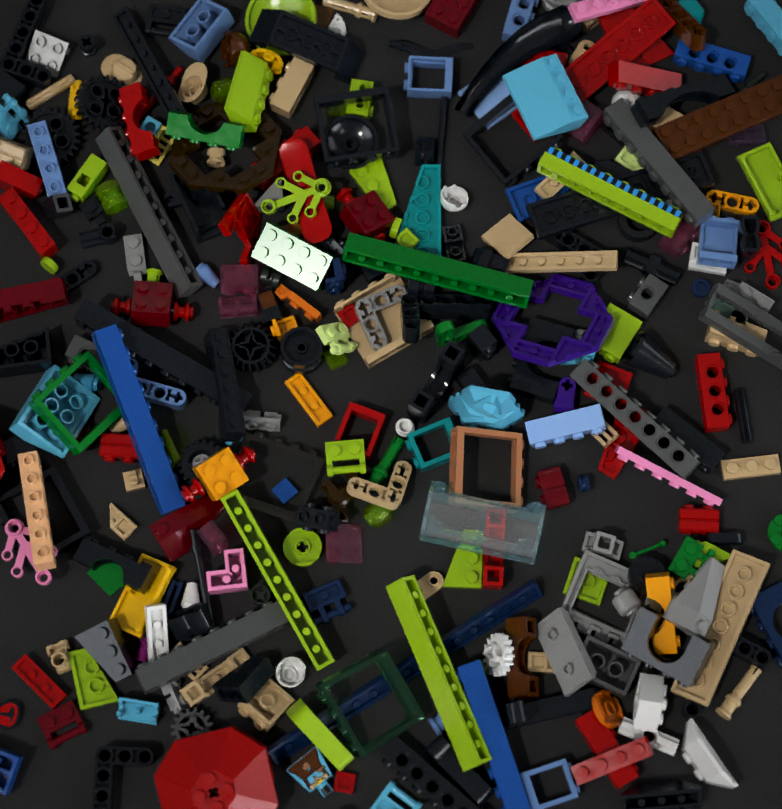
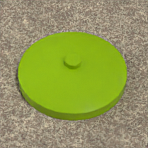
M251 0L245 14V27L249 38L262 9L283 10L317 24V11L313 0ZM269 45L266 47V49L274 51L279 56L291 55Z

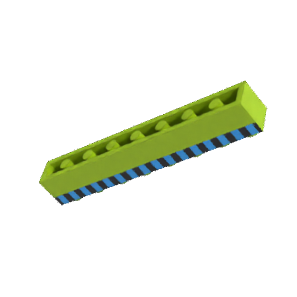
M548 146L538 163L537 172L669 238H672L682 220L684 212L678 207L670 206L660 198H654L641 189H635L627 182L619 181L613 178L611 174L603 173L593 165L585 164L579 161L577 157L563 153L559 148Z

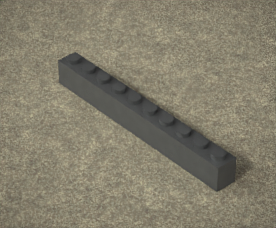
M107 127L95 140L168 282L173 283V292L177 298L189 297L203 283L142 165L135 156H132L129 149L131 144L122 127Z

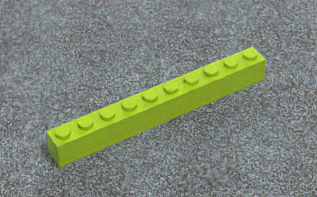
M236 489L220 498L316 670L320 671L334 663L336 660L240 491Z
M411 575L400 578L386 586V589L463 772L492 760L415 576Z

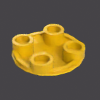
M257 48L250 52V54L267 62L270 70L273 71V75L281 74L284 63L277 53L265 48Z

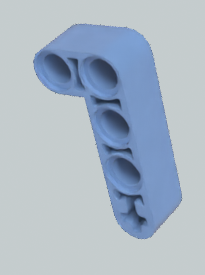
M129 357L130 362L135 365L138 375L139 366L137 364L136 359ZM137 377L138 382L147 387L143 393L145 401L148 400L150 403L175 410L186 408L188 400L183 390ZM158 391L165 392L162 398L155 397ZM181 397L182 400H179L178 403H176L175 399Z

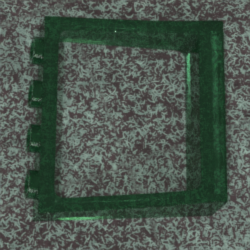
M378 649L315 684L319 691L317 693L318 699L322 704L326 703L329 708L327 710L328 716L331 720H336L339 725L337 727L338 733L348 740L349 743L346 744L348 750L352 754L355 753L360 759H363L403 731L426 718L387 650ZM376 663L402 707L405 718L362 747L331 695L329 687Z

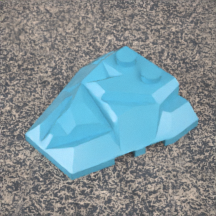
M473 385L464 388L461 395L459 392L455 394V397L451 395L448 401V407L454 415L460 416L461 424L464 427L506 431L510 425L514 426L522 421L525 410L520 409L521 405L519 403L515 405L516 399L510 392Z

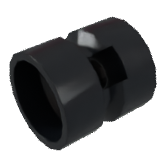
M406 278L405 281L407 294H434L435 285Z

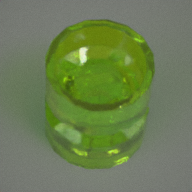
M116 180L105 181L94 190L99 201L102 202L101 205L107 215L116 214L128 205L124 195L120 193L121 189Z

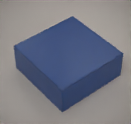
M284 478L271 490L283 505L287 504L298 494L296 488L287 478Z

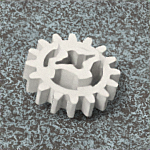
M504 633L491 634V638H487L488 644H484L483 655H485L483 663H486L485 670H489L488 674L493 676H506V672L511 671L509 666L513 665L512 661L515 655L512 654L514 647H511L512 640H508L509 636L504 635Z

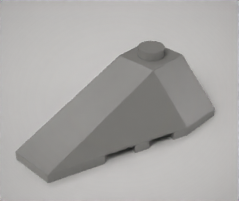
M709 557L695 573L690 583L687 582L683 586V591L671 599L663 618L687 635L693 636L699 633L705 637L713 621L725 566L713 557Z

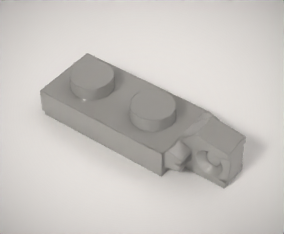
M142 233L123 236L129 277L134 276V283L135 280L143 281L142 275L146 274L147 267Z

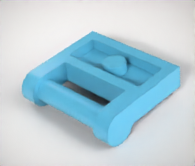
M391 780L370 809H404L387 797L390 792L413 809H421L423 803L414 800Z

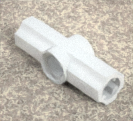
M623 717L617 733L636 740L643 737L646 731L633 729V720ZM660 731L656 733L651 732L653 734V740L650 741L651 747L674 756L680 740Z

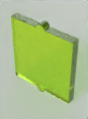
M164 429L158 435L164 440V450L166 455L168 454L171 458V469L177 467V463L181 458L167 429Z

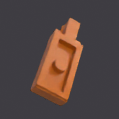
M280 284L274 292L280 300L290 301L289 305L297 311L301 309L305 312L304 316L311 322L313 320L318 323L321 321L322 315L317 309Z

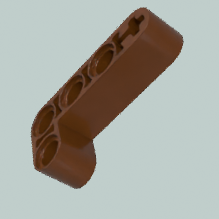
M658 0L660 5L676 22L671 31L692 51L704 50L706 42L705 28L676 0Z

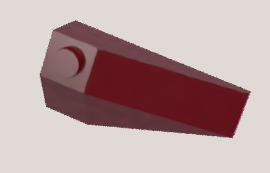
M207 494L193 503H189L150 525L149 528L172 563L191 550L192 542L189 530L197 529L200 539L225 507L220 499L212 501Z

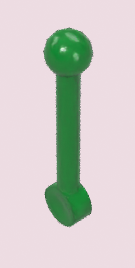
M661 540L658 544L638 552L632 551L629 553V558L634 560L640 554L658 547H665L667 542Z

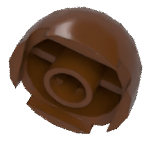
M225 31L223 34L226 37L221 39V60L225 59L226 64H223L225 68H236L240 52L246 51L250 53L252 45L249 44L245 35L240 32Z

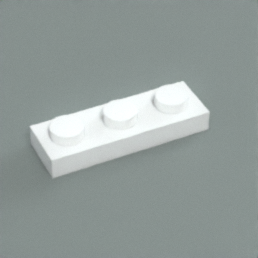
M165 603L145 605L148 663L155 661V657L162 653L169 654Z

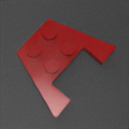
M248 192L239 194L218 223V227L224 236H231L235 228L238 237L241 238L245 245L239 262L245 272H252L254 265L251 264V254L255 248L254 239H258L261 215Z

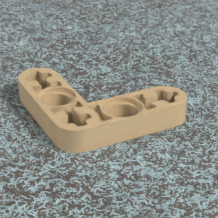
M398 461L393 469L388 487L359 477H352L346 486L347 493L383 508L396 510L401 504L412 467L407 461ZM401 468L405 469L403 476H399ZM393 482H399L402 488L394 487ZM369 491H377L379 493V496L373 497L370 495ZM392 494L396 495L394 502L390 501Z

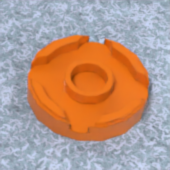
M603 689L594 693L592 707L601 724L613 729L621 725L623 711L616 697L612 698L609 695L611 692Z

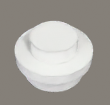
M402 418L397 421L395 429L398 435L407 437L408 433L414 431L415 426L412 420Z

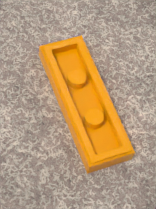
M295 374L284 382L317 428L334 417L302 374Z

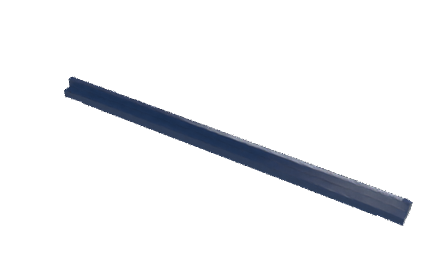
M532 579L441 636L448 656L505 621L506 618L511 617L527 607V605L541 598L543 595L537 582ZM414 654L316 716L331 731L422 673ZM297 727L268 746L267 749L277 765L311 744L312 741Z

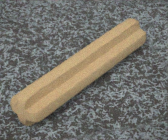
M69 74L25 101L27 107L33 110L66 90L71 84L75 83L74 77Z

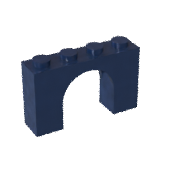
M782 581L758 593L749 613L754 615L757 621L755 622L756 627L760 633H764L766 637L765 643L769 650H773L775 653V661L780 668L782 667V636L774 628L773 614L776 608L782 605Z

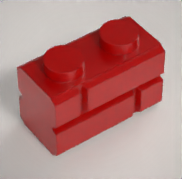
M101 434L99 455L105 462L113 463L115 460H123V463L134 464L135 461H139L129 434Z
M683 505V508H679L677 534L706 535L707 533H719V510L714 509L713 506H702V509L694 508V505Z

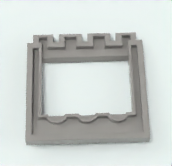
M585 549L561 607L568 611L573 623H577L575 627L577 632L587 636L591 635L592 630H594V638L607 644L610 638H612L611 646L624 652L621 647L637 613L630 617L625 631L572 609V606L586 573H590L624 589L631 588L627 579L629 568ZM638 594L641 600L640 607L648 605L650 598Z

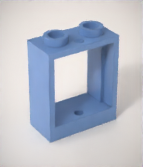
M409 56V62H405L404 73H408V79H404V90L407 91V97L441 99L442 96H446L448 99H451L453 57ZM413 67L445 69L444 89L412 88Z
M562 759L519 774L531 809H547L579 797L580 788L576 781L573 782L571 776L573 773L570 768L572 765L570 762ZM562 766L571 794L539 805L530 776Z

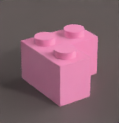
M244 549L224 550L226 569L206 572L209 595L248 591Z

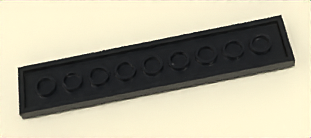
M701 151L675 160L699 190L714 186L715 181ZM645 168L614 177L619 181L627 182L635 189L645 191L654 198H660L662 201L670 199L668 195L665 196L662 193L658 183L651 180ZM575 190L526 205L527 213L538 240L622 215Z

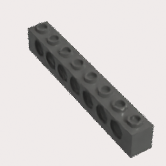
M584 358L569 376L686 480L700 465L701 462L698 460L700 456L694 450L690 449L688 451L683 447L686 443L678 436L673 438L669 434L671 430L663 423L659 425L654 421L657 417L649 410L645 413L640 408L642 404L634 397L631 400L626 395L628 391L620 384L616 387L612 383L614 379L608 373L602 374L598 370L600 367L592 359L587 361ZM596 374L598 381L595 384H590V376ZM606 387L612 388V394L609 397L603 395ZM625 400L627 403L626 407L619 410L617 407L618 402ZM639 412L641 419L634 423L631 417L634 413ZM649 425H653L655 433L649 436L646 434V428ZM663 438H668L670 441L667 448H661L660 441ZM682 451L684 458L678 462L675 460L674 455L676 452Z

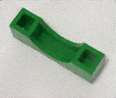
M172 110L168 114L166 134L171 135V138L176 140L187 138L191 143H200L202 141L207 142V145L211 147L222 145L227 150L236 151V149L241 148L243 145L246 124L226 121L218 131L206 132L196 126L191 113Z

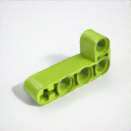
M301 698L286 711L290 719L340 772L355 758Z

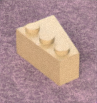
M729 317L728 320L765 342L768 330L748 322L742 324L736 322V317ZM708 325L704 341L708 342L709 345L714 347L723 346L732 352L741 351L750 357L758 356Z

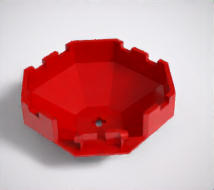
M233 725L176 739L154 774L161 809H276L279 803L273 783L275 778L267 746ZM217 787L219 796L209 797V788L214 789Z

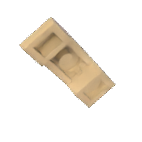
M244 648L239 649L201 678L194 680L179 690L180 694L189 706L193 707L214 694L215 691L212 685L248 660L250 656Z

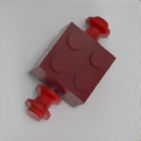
M344 187L337 192L336 200L338 202L342 201L345 205L339 217L349 231L385 241L386 235L384 232L391 228L395 217L375 190L353 198L351 195L353 190L351 188Z
M137 280L134 283L132 300L128 298L126 302L120 301L119 297H116L115 301L111 302V312H114L117 316L119 313H125L127 317L131 315L132 325L169 327L171 315H173V321H177L178 317H181L186 322H189V318H193L194 307H190V303H187L185 306H179L178 302H175L174 307H172L173 283Z

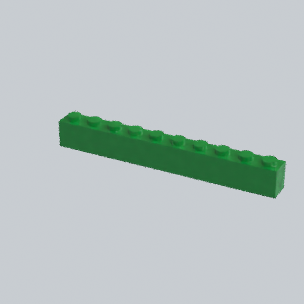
M349 232L342 257L344 262L524 309L527 308L534 281Z

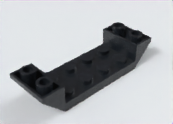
M277 9L261 10L248 41L260 48L266 49L267 45L336 73L334 79L351 85V80L354 78L364 54L351 39L286 11Z

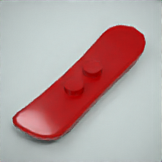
M299 138L288 139L279 148V157L287 180L303 190L311 188V186L304 182L298 183L293 179V173L301 171L305 176L317 180L308 146ZM300 173L296 175L297 180L302 178ZM314 195L307 197L298 215L303 237L311 244L329 238L332 233V225L323 198H321L316 208L317 214L314 218H309L304 213L305 208L310 205ZM309 209L308 215H312L313 209Z

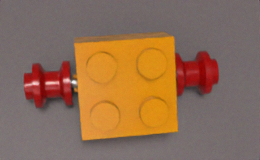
M244 446L242 447L243 452L238 455L232 453L229 447H224L194 466L192 470L200 482L194 478L192 479V485L189 487L183 485L181 487L183 491L180 493L184 500L193 503L195 496L198 494L201 496L205 495V489L211 500L217 501L247 482L249 479L243 470L246 463L250 462L253 464L256 462L255 457L257 456L251 447L247 448Z

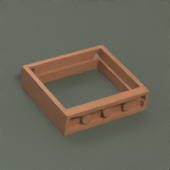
M456 426L451 429L448 506L484 510L486 508L506 509V512L513 513L520 510L523 504L521 488L524 482L523 477H521L524 466V459L522 458V450L524 449L523 433ZM464 435L512 441L510 502L462 497Z

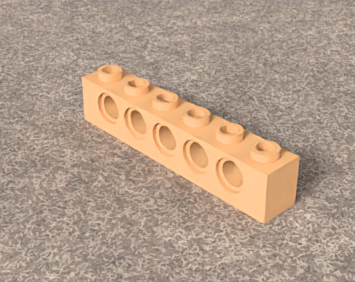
M37 450L17 454L33 564L37 572L57 568L39 454Z

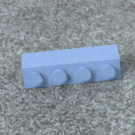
M600 404L525 422L529 444L532 448L535 447V449L547 447L546 444L550 443L555 445L565 443L566 439L570 438L579 440L587 434L599 435L603 433V430H607Z

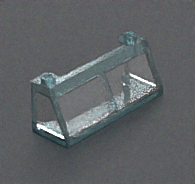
M431 481L419 540L534 565L546 505L532 502L524 508L450 492L449 487L444 482Z

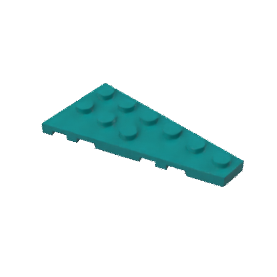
M422 164L397 236L407 227L420 240L413 249L441 256V164Z

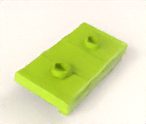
M768 142L737 156L736 160L740 164L771 223L782 218V163L771 143Z

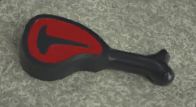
M5 701L0 705V728L7 730L16 728L21 717V707L15 701Z

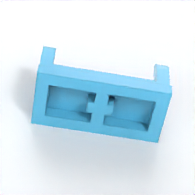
M119 697V709L116 713L117 719L157 726L160 712L159 703Z

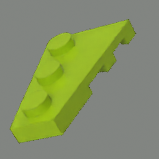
M377 158V161L370 162L362 168L349 170V174L364 194L375 190L389 210L397 206L382 158Z
M483 530L463 531L442 588L481 589Z
M85 648L68 652L81 711L119 701L96 660Z

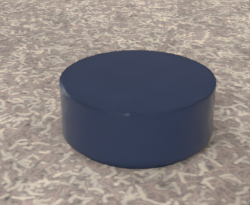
M696 279L691 285V293L697 298H704L710 292V284L705 279Z

